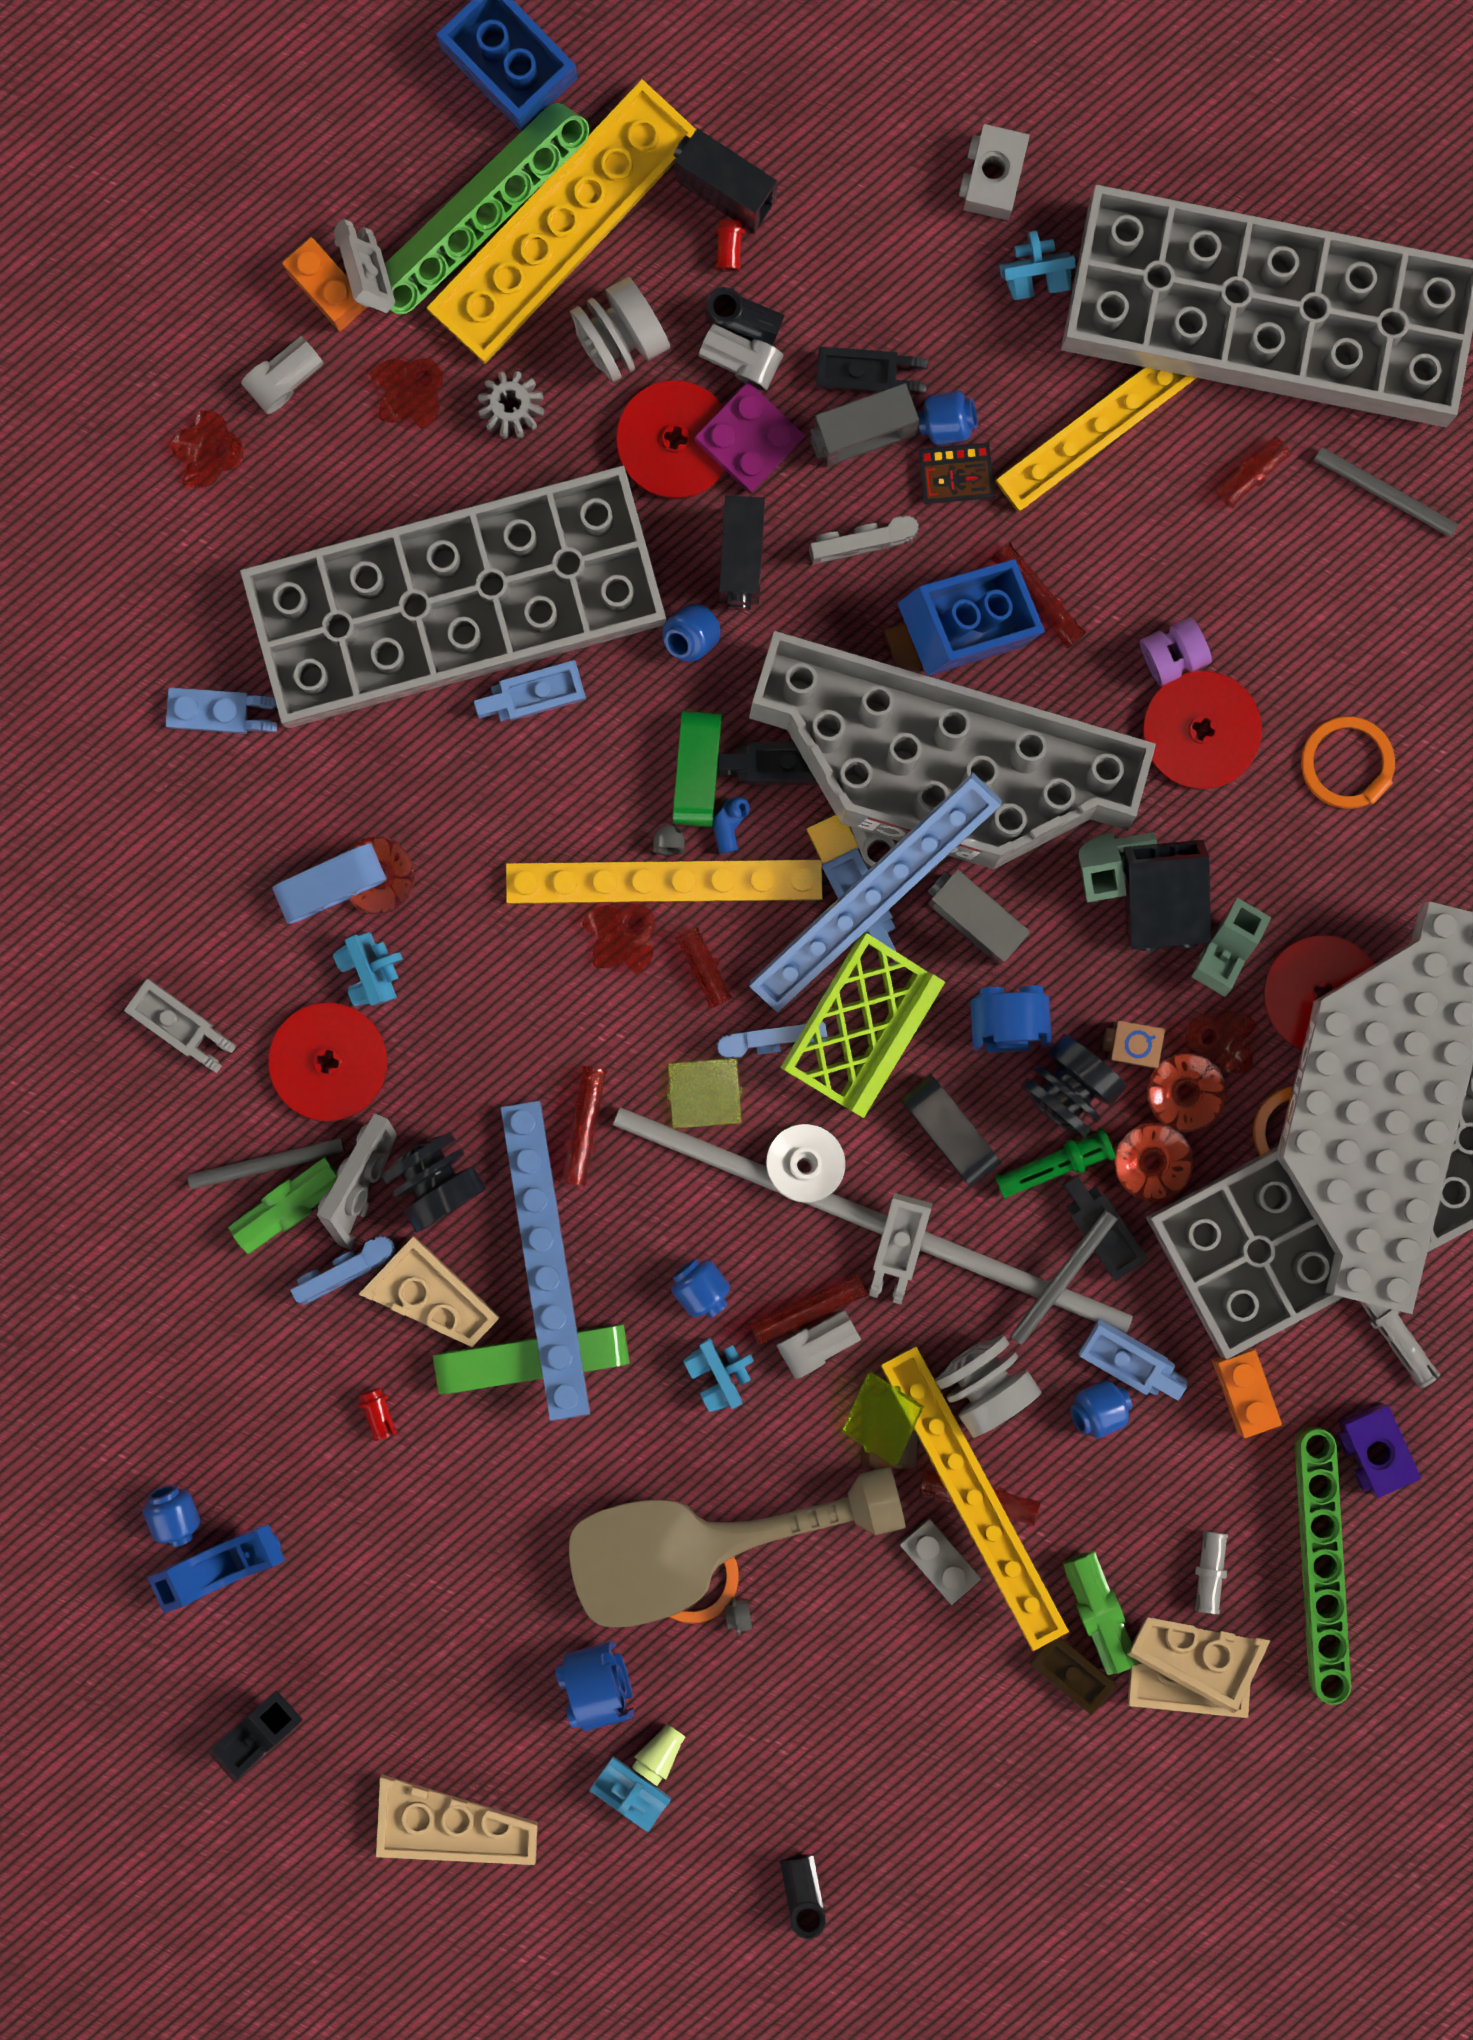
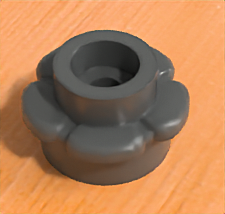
M734 1596L731 1598L732 1605L725 1606L728 1630L736 1629L737 1636H741V1632L752 1630L748 1599L736 1600Z

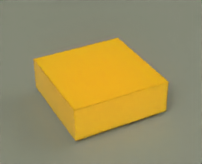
M836 815L806 829L823 865L855 848H859L850 827L842 825Z

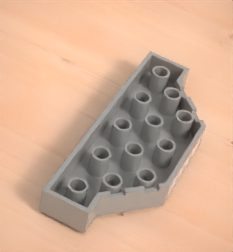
M774 631L749 719L780 727L789 732L842 825L896 841H900L968 776L974 773L1002 800L1001 806L947 856L995 869L1088 820H1094L1128 831L1137 816L1156 746L1155 743L777 631Z
M1430 901L1420 904L1410 944L1361 972L1333 991L1318 998L1313 1003L1276 1157L1283 1169L1288 1173L1298 1190L1297 1192L1313 1218L1319 1224L1327 1238L1326 1240L1335 1253L1326 1293L1413 1314L1473 1067V912Z

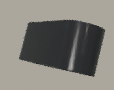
M932 1074L926 1076L900 1097L908 1111L970 1188L1002 1163Z

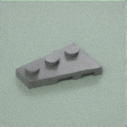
M375 1113L369 1123L360 1129L353 1152L349 1158L344 1159L341 1163L336 1182L330 1192H326L323 1195L318 1206L317 1216L337 1245L348 1250L352 1249L356 1237L350 1235L357 1215L365 1217L370 1204L367 1203L370 1182L375 1183L380 1179L397 1137V1133L389 1120Z

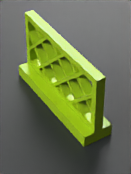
M864 932L855 942L780 1068L864 1118L944 986L945 981L927 972ZM869 944L877 949L880 966L862 971L860 957ZM887 956L895 962L888 964ZM905 967L913 972L904 988L893 990L890 976L891 970ZM882 973L885 993L868 998L864 978ZM856 981L860 1000L842 1005L839 992L844 984ZM887 1000L888 1016L885 1021L873 1024L869 1005ZM862 1008L865 1027L847 1032L843 1012ZM836 1015L839 1034L821 1039L819 1030L821 1022L826 1017ZM867 1034L869 1044L867 1051L862 1056L852 1058L849 1039ZM841 1042L845 1061L827 1066L823 1047ZM815 1049L819 1068L808 1072H802L795 1066L803 1052ZM846 1068L849 1081L841 1094H838L831 1089L828 1073ZM821 1076L822 1083L815 1080L814 1077Z

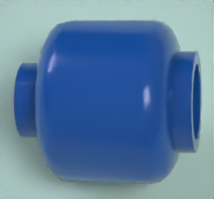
M952 391L927 397L924 403V411H920L917 414L921 434H928L930 440L936 446L966 441L971 437L972 429H977L978 427L975 403L972 398H966L961 391Z
M689 604L679 609L665 622L662 630L663 642L667 650L675 658L683 662H694L701 659L716 646L721 635L720 624L716 616L708 608L699 604Z
M694 1258L672 1276L675 1282L671 1292L690 1316L700 1317L706 1314L709 1318H712L728 1305L724 1298L730 1291V1284L710 1260L699 1262L697 1258Z
M1104 1380L1078 1392L1074 1397V1405L1071 1406L1070 1412L1075 1426L1083 1435L1088 1434L1095 1439H1101L1124 1428L1128 1424L1132 1401L1124 1388L1118 1389L1112 1382Z
M177 1485L163 1486L151 1492L147 1497L148 1501L145 1503L142 1512L153 1540L161 1544L169 1543L171 1547L182 1546L191 1541L193 1538L192 1533L198 1529L201 1519L190 1492L182 1488L178 1489Z

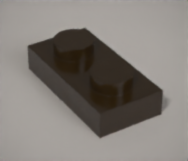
M1062 1637L1042 1646L1029 1662L1030 1665L1091 1716L1117 1686L1111 1678Z

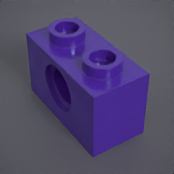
M1381 1402L1339 1421L1343 1432L1337 1434L1346 1455L1353 1454L1359 1468L1354 1470V1474L1363 1492L1369 1490L1373 1496L1380 1498L1422 1479L1388 1405ZM1381 1441L1385 1447L1384 1456L1379 1461L1370 1462L1367 1457L1368 1447L1373 1442Z

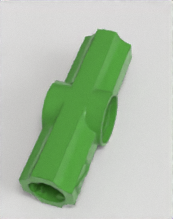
M324 1157L293 1181L288 1180L261 1199L262 1203L233 1222L228 1227L232 1236L248 1255L282 1230L286 1232L313 1212L312 1208L317 1206L323 1195L332 1189L338 1178V1171Z
M1095 1551L1083 1552L1070 1557L1062 1562L1065 1568L1064 1571L1078 1601L1075 1605L1088 1637L1091 1636L1106 1674H1118L1131 1669V1667L1139 1662L1127 1655L1132 1643L1123 1624L1126 1621L1113 1589L1108 1587Z

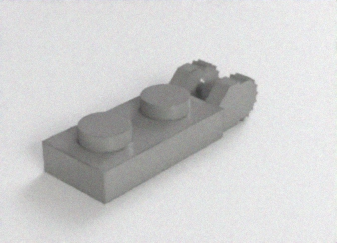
M340 219V222H338L334 229V242L336 247H339L341 250L354 301H357L364 307H372L387 313L396 302L381 249L377 246L375 236H373L374 233L372 230L363 227L356 234L353 222Z
M905 515L903 518L901 516L894 517L888 527L878 529L877 523H871L854 528L855 534L840 537L839 532L821 534L816 537L817 542L811 543L809 547L812 565L904 545L905 542L908 544L916 538L915 535L918 534L919 524L914 517Z
M146 979L124 1010L187 1057H194L215 1073L220 1070L222 1065L215 1057L197 1048L204 1037L207 1036L222 1050L231 1053L237 1046L220 1032L213 1029V1024L150 979Z
M894 1193L873 1267L875 1274L869 1296L878 1298L884 1283L883 1276L886 1273L899 1277L892 1297L894 1298L893 1303L902 1304L908 1280H912L933 1203Z

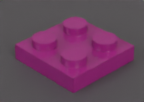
M748 381L697 434L694 441L743 489L751 494L805 438V435Z

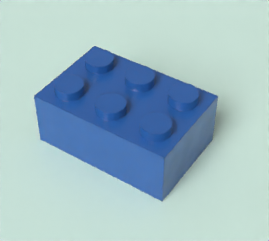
M472 0L436 34L440 49L520 132L578 79L576 65L514 0Z
M1016 559L920 586L897 603L927 676L1022 648L1045 632Z

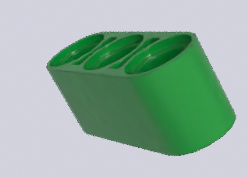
M682 710L673 824L712 828L722 714Z

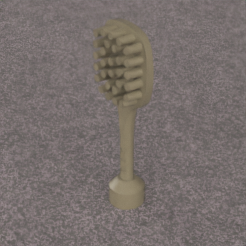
M888 1466L860 1473L850 1488L847 1498L751 1521L707 1522L697 1516L684 1503L660 1499L634 1501L603 1509L581 1520L573 1529L569 1541L570 1567L577 1595L591 1620L604 1627H632L670 1617L690 1607L709 1590L712 1574L719 1565L756 1546L854 1520L856 1525L874 1536L905 1529L906 1525L891 1467Z

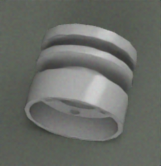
M625 276L605 289L607 300L610 304V308L604 310L592 297L587 300V305L594 318L589 319L579 306L570 310V315L576 328V335L593 364L605 373L612 383L622 378L615 363L617 359L620 360L629 373L635 370L630 351L636 349L649 362L670 349V343L661 324L645 297L629 276Z
M1004 1335L986 1342H980L951 1361L946 1370L935 1379L940 1389L947 1388L958 1382L959 1385L946 1396L950 1403L965 1397L969 1399L970 1402L961 1410L958 1416L973 1438L999 1426L1032 1403L1042 1393L1027 1370H1022L1009 1376L1006 1370L1018 1359L1014 1351L997 1358V1355L1009 1345Z

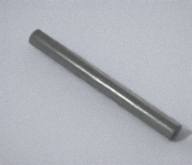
M1322 446L1314 458L1315 462L1448 537L1453 535L1458 526V523Z
M342 1138L188 1174V1183L190 1189L193 1190L323 1159L324 1157L344 1154L345 1147Z
M1106 1209L1010 1334L1013 1340L1020 1345L1024 1344L1118 1218Z

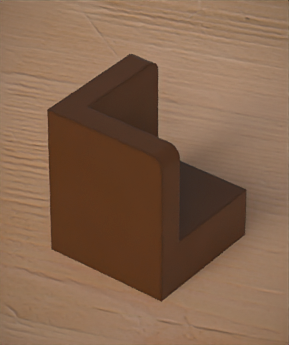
M906 624L884 630L883 640L887 652L891 651L895 666L912 672L923 669Z

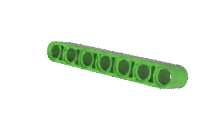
M555 103L545 108L385 263L392 291L397 287V290L393 293L396 303L390 310L396 314H406L413 310L586 142L589 135L587 121L564 104Z
M1307 1426L1300 1430L1295 1437V1460L1308 1675L1310 1688L1315 1695L1326 1704L1337 1705L1344 1702L1351 1692L1337 1445L1334 1437L1329 1432L1318 1426ZM1314 1435H1321L1325 1442L1324 1449L1318 1455H1309L1306 1449L1309 1438ZM1316 1475H1324L1327 1480L1325 1491L1318 1495H1312L1309 1491L1310 1480ZM1319 1515H1327L1330 1522L1327 1531L1319 1535L1314 1534L1311 1529L1313 1519ZM1321 1555H1330L1332 1565L1329 1571L1324 1574H1316L1314 1571L1316 1558ZM1323 1595H1332L1334 1598L1332 1610L1325 1614L1318 1613L1316 1610L1318 1599ZM1329 1634L1335 1635L1337 1643L1334 1650L1329 1653H1320L1318 1645L1321 1638ZM1328 1675H1337L1339 1678L1337 1689L1331 1693L1322 1692V1680Z

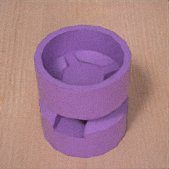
M1192 617L1185 618L1171 625L1167 634L1158 631L1139 641L1145 662L1155 681L1161 687L1181 678L1182 670L1184 669L1193 672L1212 662L1207 642ZM1170 644L1178 658L1177 661H1173L1167 648Z

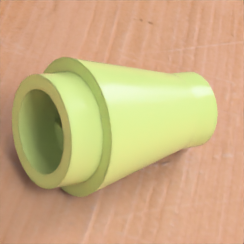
M666 1723L663 1729L634 1756L637 1760L631 1768L658 1786L662 1778L667 1779L681 1743L686 1737Z

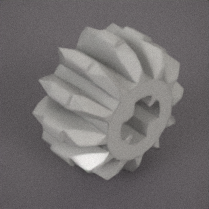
M515 371L512 381L507 380L505 372H499L498 377L501 384L497 386L491 380L485 382L486 388L492 394L481 393L478 395V401L487 405L478 411L481 419L490 418L486 425L490 432L496 430L501 425V438H508L510 428L515 429L518 438H523L524 432L521 426L525 424L533 431L537 428L535 420L530 416L542 417L544 415V409L535 405L544 400L543 393L541 391L532 392L536 385L533 378L526 380L521 385L522 374L519 371ZM510 397L516 398L520 408L517 410L513 407L514 412L507 413L502 403L504 401L509 403L508 398Z

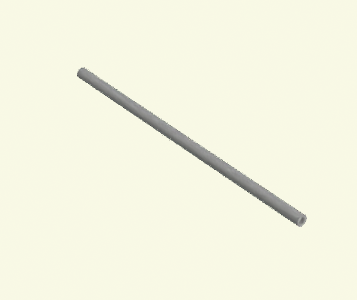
M620 1107L613 1126L780 1193L770 1181L766 1166ZM833 1193L820 1201L805 1203L883 1235L887 1215ZM926 1231L924 1233L920 1251L1038 1298L1050 1283ZM1066 1288L1053 1304L1095 1322L1101 1319L1125 1334L1133 1318L1130 1314Z

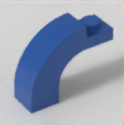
M269 1524L265 1526L260 1525L187 1557L147 1578L163 1613H167L184 1607L230 1583L272 1568L284 1562L285 1559L281 1553L280 1542L276 1535L272 1533Z

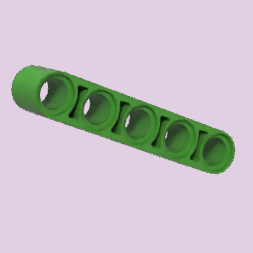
M624 1324L577 1331L584 1372L630 1364ZM537 1337L432 1355L438 1394H450L543 1379Z

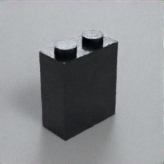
M698 128L691 138L685 135L675 149L673 156L677 158L674 167H676V182L733 220L742 221L744 227L755 233L776 202L777 180Z
M725 495L719 593L720 603H727V608L731 610H751V604L759 605L765 498Z
M1193 840L1124 847L1126 933L1132 950L1155 951L1160 947L1177 945L1184 948H1192L1200 943H1210L1209 854L1204 841Z

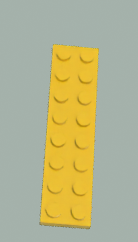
M642 79L593 130L586 142L544 182L427 307L428 312L486 364L672 167L677 159L673 154L678 144L685 135L691 138L696 129Z

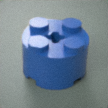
M1023 986L1019 988L1020 992L1004 993L1003 987L980 989V995H976L970 1001L973 1050L979 1051L982 1045L986 1044V1052L1031 1050L1030 1042L1041 1041V1048L1051 1046L1050 998L1044 994L1043 986Z
M614 1641L565 1653L563 1664L556 1666L558 1684L562 1690L567 1689L570 1704L566 1706L569 1723L573 1729L581 1727L583 1731H590L631 1720L634 1716V1707L626 1709V1699L633 1697L632 1688L621 1653L613 1655L611 1651L617 1646Z

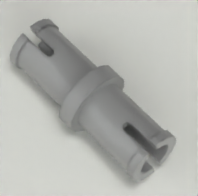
M1203 1531L1200 1567L1196 1566L1195 1575H1199L1194 1611L1220 1614L1222 1578H1227V1570L1223 1569L1228 1534Z

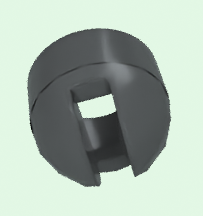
M668 824L661 826L655 832L653 838V852L665 856L684 853L685 839L683 832L677 826Z

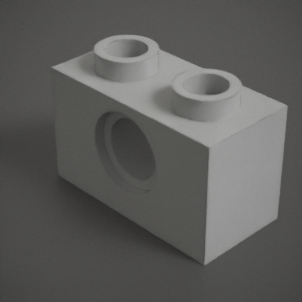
M984 124L981 136L973 135L968 154L969 159L975 160L972 174L964 173L959 192L960 197L966 198L964 211L1009 221L1030 134ZM994 164L1001 168L1003 175L998 179H990L984 175L982 168L986 165Z

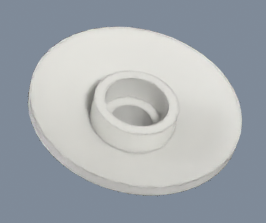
M801 1124L787 1128L774 1139L767 1153L766 1168L770 1181L782 1195L793 1201L811 1203L828 1197L837 1189L845 1172V1156L837 1139L827 1130L814 1125ZM801 1160L809 1162L811 1171L808 1173L799 1171L797 1163Z

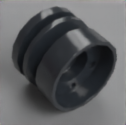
M1064 1033L1047 1052L1048 1057L1057 1067L1056 1071L1051 1073L1040 1066H1036L1033 1069L1034 1073L1045 1082L1042 1088L1028 1078L1020 1086L1027 1092L1034 1106L1061 1128L1075 1132L1085 1138L1091 1130L1078 1117L1083 1113L1097 1123L1101 1117L1090 1104L1095 1098L1111 1106L1128 1085L1098 1057Z
M452 1132L428 1138L399 1156L389 1170L381 1175L385 1184H389L401 1176L406 1182L391 1193L394 1198L410 1192L415 1196L416 1199L403 1212L416 1233L434 1224L487 1189L474 1167L466 1168L457 1173L452 1166L465 1154L462 1148L448 1156L444 1155L442 1150L456 1141Z

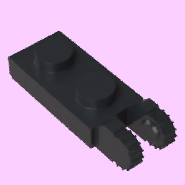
M819 347L816 389L879 393L906 383L910 394L922 395L926 393V383L916 380H896V367L911 371L928 369V359L897 355L898 352Z

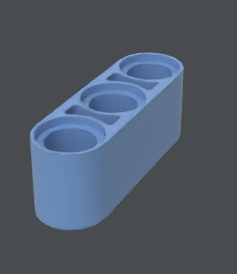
M369 843L273 886L272 889L286 923L291 924L387 881L373 845Z

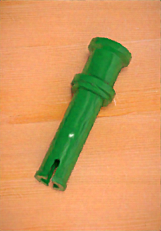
M1103 1126L1097 1128V1133L1074 1142L1070 1139L1066 1141V1144H1063L1064 1149L1031 1161L1004 1174L996 1175L995 1178L1004 1199L1072 1170L1075 1173L1079 1172L1081 1174L1085 1172L1087 1166L1107 1158L1110 1161L1116 1159Z

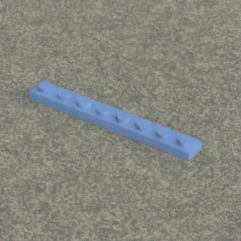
M972 773L751 980L749 987L778 1013L1001 806L1002 800Z
M540 1101L501 1107L550 1421L591 1415Z

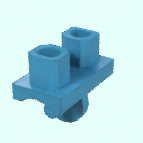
M1037 231L1028 232V244L1014 246L1016 258L1030 256L1031 259L999 265L1000 275L1007 281L1009 291L1014 300L1033 297L1032 276L1046 274L1049 293L1071 290L1070 269L1076 268L1074 255L1070 256L1069 252L1042 257V253L1055 251V244L1053 239L1039 241Z
M371 932L359 936L354 935L345 939L346 945L333 953V957L341 972L354 968L358 972L361 981L348 987V994L354 1006L365 1004L373 1006L397 998L391 982L398 979L394 964L403 960L401 952L389 955L385 943L375 944Z
M711 1338L700 1342V1348L683 1359V1362L692 1379L710 1370L713 1371L718 1383L700 1392L708 1411L712 1412L723 1409L729 1405L731 1409L742 1405V1399L729 1374L734 1372L740 1385L749 1382L751 1379L745 1366L754 1361L752 1355L747 1354L740 1358L734 1345H731L723 1350L729 1364L724 1365Z
M614 1756L590 1788V1792L646 1832L650 1831L660 1814L671 1801L670 1796Z

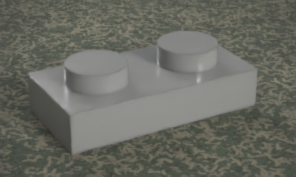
M927 1518L899 1543L951 1605L981 1580V1577L930 1518Z

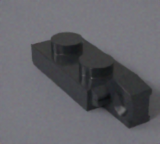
M748 742V746L738 747V754H718V776L738 777L739 783H748V785H818L794 742Z
M1076 1175L1062 1184L1073 1202L1066 1206L1071 1213L1070 1217L1084 1237L1105 1209L1118 1218L1094 1250L1115 1282L1148 1260L1105 1194H1101L1096 1186L1087 1191Z

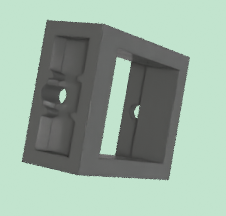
M906 383L815 415L814 428L810 429L811 436L809 439L816 458L823 457L826 466L829 467L914 437L918 428L919 418Z
M958 869L952 876L945 871L928 890V893L933 896L928 905L997 965L1004 963L1030 933L1026 927Z

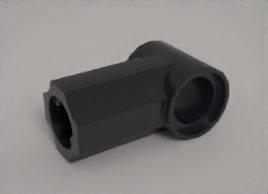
M728 287L714 290L708 298L705 310L706 320L711 327L715 324L749 340H760L771 346L774 344L785 315L741 297L737 291ZM719 301H726L732 305L734 313L729 317H721L716 314L713 305Z
M801 1854L780 1860L791 1917V1927L801 1938L813 1939L818 1937L826 1926V1910L823 1904L814 1854ZM805 1908L815 1910L820 1917L819 1921L811 1927L801 1925L797 1919L798 1913Z

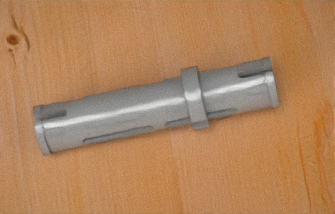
M1360 1302L1371 1318L1369 1321L1374 1329L1378 1328L1381 1334H1383L1396 1356L1412 1376L1417 1387L1421 1389L1433 1383L1440 1376V1373L1398 1315L1400 1311Z

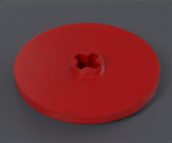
M676 380L653 384L636 394L625 407L616 432V447L622 466L624 465L626 473L633 482L643 490L667 499L690 498L711 488L722 477L725 470L694 441V438L721 411L723 405L709 391L696 384ZM674 430L681 432L680 438L686 441V445L679 444L676 450L669 448L670 441L664 439V435L671 436Z
M1195 671L1182 674L1181 678L1164 685L1149 703L1143 721V739L1156 744L1152 757L1154 766L1170 781L1191 789L1217 788L1238 778L1253 762L1261 742V718L1251 695L1235 680L1220 673L1210 671ZM1205 720L1209 723L1207 729L1213 732L1212 736H1205L1202 740H1198L1195 738L1197 731L1192 729V725H1199Z
M1312 936L1289 945L1273 961L1264 982V1006L1273 1028L1285 1041L1302 1050L1313 1003L1318 996L1314 992V988H1322L1327 984L1330 987L1329 992L1373 966V961L1357 945L1335 936Z
M318 1003L300 1009L285 1020L273 1038L268 1063L273 1086L286 1105L307 1118L320 1121H336L361 1112L376 1098L385 1081L388 1059L384 1040L377 1027L369 1018L358 1010L346 1005ZM328 1050L333 1052V1059L338 1060L339 1064L337 1068H330L328 1073H324L323 1065L318 1063L319 1056H326Z

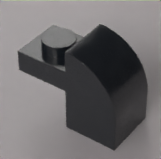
M276 1690L236 1724L207 1753L228 1777L235 1782L266 1752L275 1747L303 1719Z

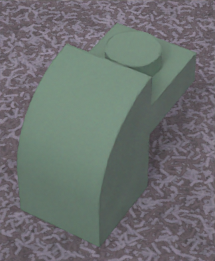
M1113 832L1089 840L1080 848L1078 855L1087 903L1126 896L1124 847L1157 844L1154 832L1115 839Z
M1236 898L1211 934V942L1206 943L1199 956L1200 960L1191 977L1226 997L1231 991L1245 961L1258 946L1271 917L1243 900Z

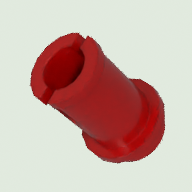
M731 219L719 220V227L715 228V233L718 234L717 264L715 269L723 271L740 270L741 236L745 235L746 232L745 229H742V221Z
M375 1388L359 1395L360 1403L358 1408H363L373 1435V1441L390 1437L389 1434H396L398 1431L394 1426L385 1401L388 1399V1395L383 1394L381 1388Z

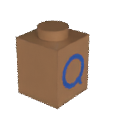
M1115 1021L1113 1029L1106 1028L1103 1051L1109 1052L1108 1061L1159 1068L1165 1029Z

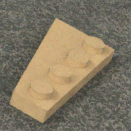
M383 1774L381 1775L376 1857L522 1865L536 1864L538 1822Z

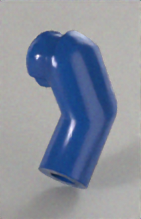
M742 797L727 799L713 817L712 824L719 854L738 850L734 830L750 811L748 801Z

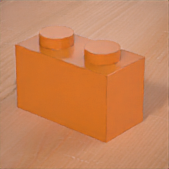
M312 237L282 262L288 275L339 332L368 308L354 301L348 277Z
M1250 1347L1227 1360L1222 1357L1212 1359L1237 1433L1240 1436L1248 1438L1282 1426L1255 1349Z

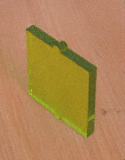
M737 1058L668 1064L670 1092L666 1097L668 1100H671L673 1129L742 1123L740 1094L743 1093V1089L739 1087Z
M871 1372L866 1376L842 1432L864 1446L865 1452H873L895 1466L903 1454L924 1406L901 1392L900 1386L896 1385L893 1387Z

